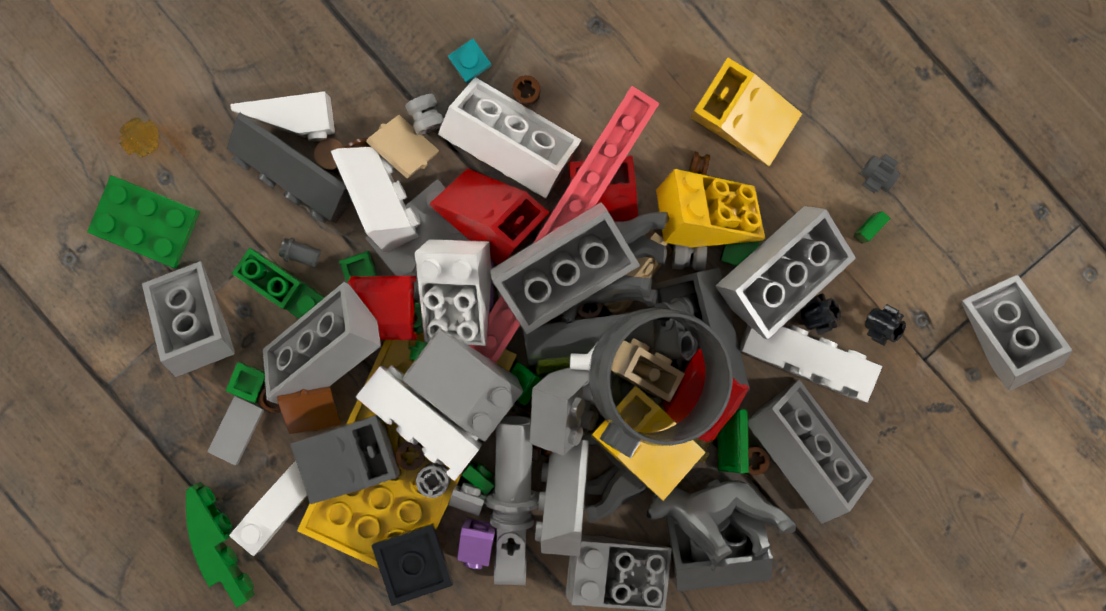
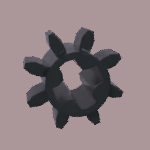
M822 293L814 296L806 304V307L801 310V318L807 329H816L817 334L821 335L837 328L836 321L840 320L841 311L838 303L833 298L826 300L825 295Z
M888 304L885 305L883 310L874 308L868 314L865 321V327L869 329L867 335L872 337L873 341L885 346L887 340L891 342L898 341L906 328V323L902 320L904 315L899 313L900 310Z

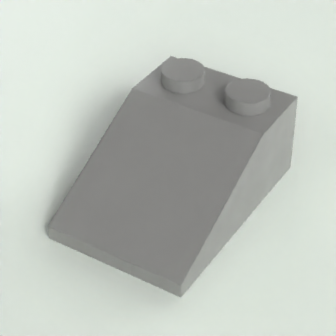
M201 261L142 283L160 362L175 377L235 354L227 324Z
M1018 274L962 300V305L992 369L1008 392L1064 366L1072 352V348Z
M442 328L437 330L402 378L407 385L458 426L483 441L487 440L523 393L517 376Z

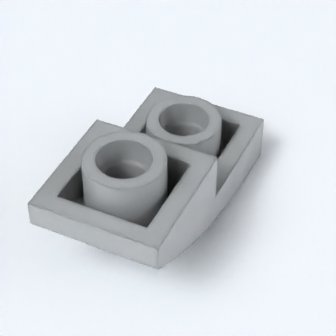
M463 483L462 487L455 486L449 506L479 516L486 496L480 494V488Z

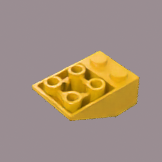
M727 58L690 118L769 167L802 113L756 74L732 59Z
M674 169L656 189L659 212H667L669 216L665 229H662L664 243L692 248L763 241L765 239L755 186Z
M637 386L616 407L623 420L636 432H658L676 425ZM606 420L591 435L594 440L662 501L665 500L705 454V451L694 440L672 446H653L640 442L633 456L629 458L600 440L601 435L609 424Z

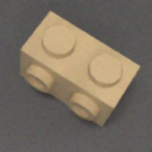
M634 338L631 343L623 341L614 357L611 372L649 394L670 402L685 374L671 366V359L657 352L654 355L649 353L650 347Z

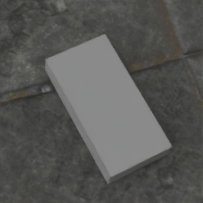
M234 396L207 452L235 466L238 465L265 408Z

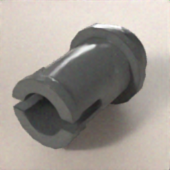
M292 237L290 240L284 238L279 250V256L284 257V261L288 262L290 259L316 268L321 255V249L295 242V238Z

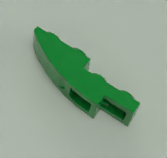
M250 247L231 273L298 319L326 297Z
M202 482L186 490V523L193 554L208 586L211 587L220 581L234 605L238 608L255 595L253 591L254 584L246 573L241 572L233 549L229 546L226 547L223 542L232 533L230 530L232 529V524L229 518L217 509L214 504L216 499L211 489L203 486Z

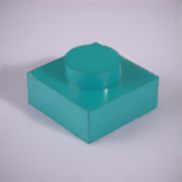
M473 38L448 55L449 60L466 84L492 66Z

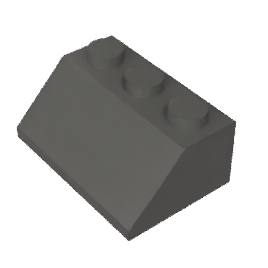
M667 517L669 543L672 548V567L677 592L771 580L773 558L770 547L766 553L754 557L752 554L753 544L750 538L731 523L720 532L732 550V554L724 558L728 568L713 573L710 568L711 561L706 552L682 530L673 518Z

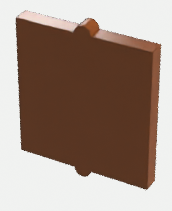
M330 386L312 390L302 389L300 392L277 396V401L289 434L310 430L318 431L321 428L341 425Z

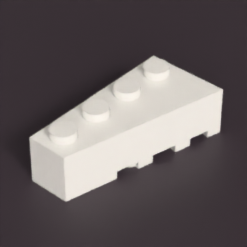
M749 325L747 326L739 345L740 352L851 399L868 403L883 366L866 360L867 356L850 349L848 352L837 348V343L820 337L819 341L807 336L808 331L793 325L790 326V329L782 326L768 340L764 339Z
M392 365L389 368L380 366L356 398L385 423L391 425L394 422L398 425L396 430L405 440L414 445H417L418 442L422 444L423 448L421 450L425 453L424 456L433 463L440 465L444 463L450 469L446 474L455 481L479 451L483 443L478 440V437L458 426L402 380L404 374Z

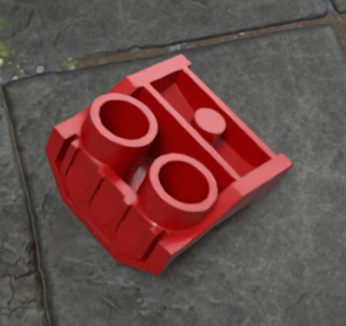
M416 276L350 277L348 284L377 320L380 340H417V333H414V282H416Z
M698 349L691 358L684 372L685 375L671 401L663 400L665 413L676 424L681 422L693 410L703 391L705 363L701 349ZM733 378L730 398L723 414L712 428L697 439L709 442L717 437L723 426L736 413L749 389L746 384L741 385Z

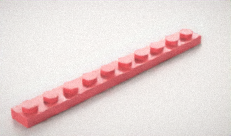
M634 86L630 87L533 243L597 204L660 104L659 102ZM502 295L499 296L489 312L487 344L485 346L469 345L495 363L520 326L519 321Z

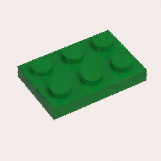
M110 175L87 233L172 268H177L201 211Z

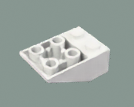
M429 239L415 252L425 342H429L437 330L442 328L467 345L485 346L487 344L491 291L490 270L492 269L489 241Z

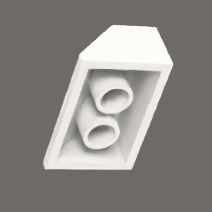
M372 147L339 148L331 151L366 234L384 253L419 237L414 227L419 224L418 219L411 207L407 209L405 207L403 199L407 198V195L399 180L394 182L391 173L395 172L394 166Z

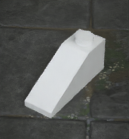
M325 91L231 104V111L236 114L241 112L253 121L308 138L310 142L322 141L327 139V135L335 134L331 98Z
M296 461L229 535L252 556H255L267 545L307 497Z

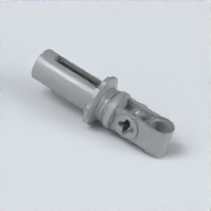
M504 416L496 427L495 489L490 490L485 495L484 504L493 509V513L490 515V524L497 528L494 585L526 586V529L534 525L532 510L537 509L539 505L538 492L531 490L533 445L530 444L531 418L526 416ZM508 538H514L515 543L510 544Z

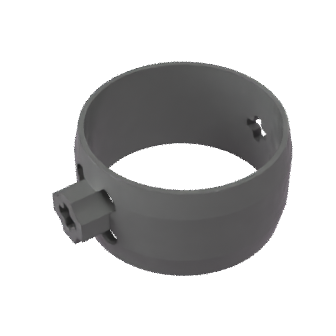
M648 308L625 315L602 334L594 347L589 363V386L592 397L601 415L609 422L600 440L629 458L633 456L640 442L653 446H672L700 437L719 420L728 404L732 390V365L725 345L707 324L685 311ZM668 317L687 328L700 346L705 363L703 391L693 410L675 426L658 432H636L623 420L613 402L610 388L612 363L620 345L632 331L650 320Z

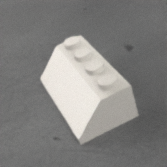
M476 77L449 106L438 133L439 136L448 140L453 145L460 147L480 161L494 167L504 175L516 180L544 198H547L581 142V139Z

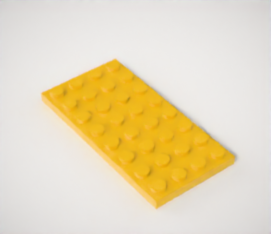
M414 316V322H416L418 317ZM424 332L417 334V340H385L366 383L380 366L389 368L392 365L405 375L414 363V360L409 359L410 350L408 347L415 346L416 341L425 342ZM505 349L496 363L510 371L517 354ZM357 400L347 424L376 414L360 400ZM394 422L391 425L385 423L396 455L399 446L407 440L397 432L398 425ZM409 447L407 452L402 453L403 459L408 458L406 462L409 464H413L414 459L419 458V452L416 451L414 453V447ZM425 457L422 465L415 470L409 471L400 467L401 474L397 478L309 504L297 531L379 569L371 545L434 523L437 530L449 504L452 492L458 484L463 471L455 481L451 479L448 488L442 495L436 498L423 496L416 486V478L418 473L427 464L432 463Z

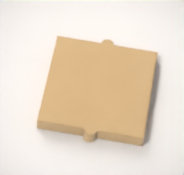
M400 115L387 124H381L379 130L366 141L407 179L420 168L425 169L428 164L427 162L439 152L423 135H417L414 127Z

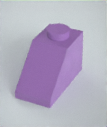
M466 518L461 530L457 561H463L465 567L482 569V565L489 566L496 528L491 526L490 522Z

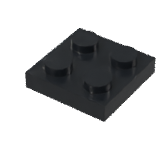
M434 523L375 542L371 545L391 606L453 585Z

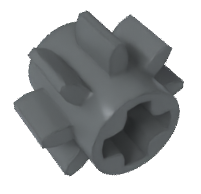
M887 154L882 155L880 159L873 155L860 172V175L866 179L862 186L872 193L878 192L880 189L885 192L889 191L900 176V172L895 170L898 161Z

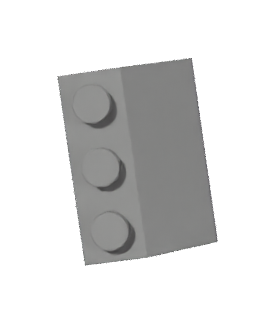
M581 440L577 446H573L564 456L552 452L549 457V463L543 462L541 481L547 482L546 492H540L538 511H544L543 522L536 523L535 541L541 542V553L580 557L588 462V440Z

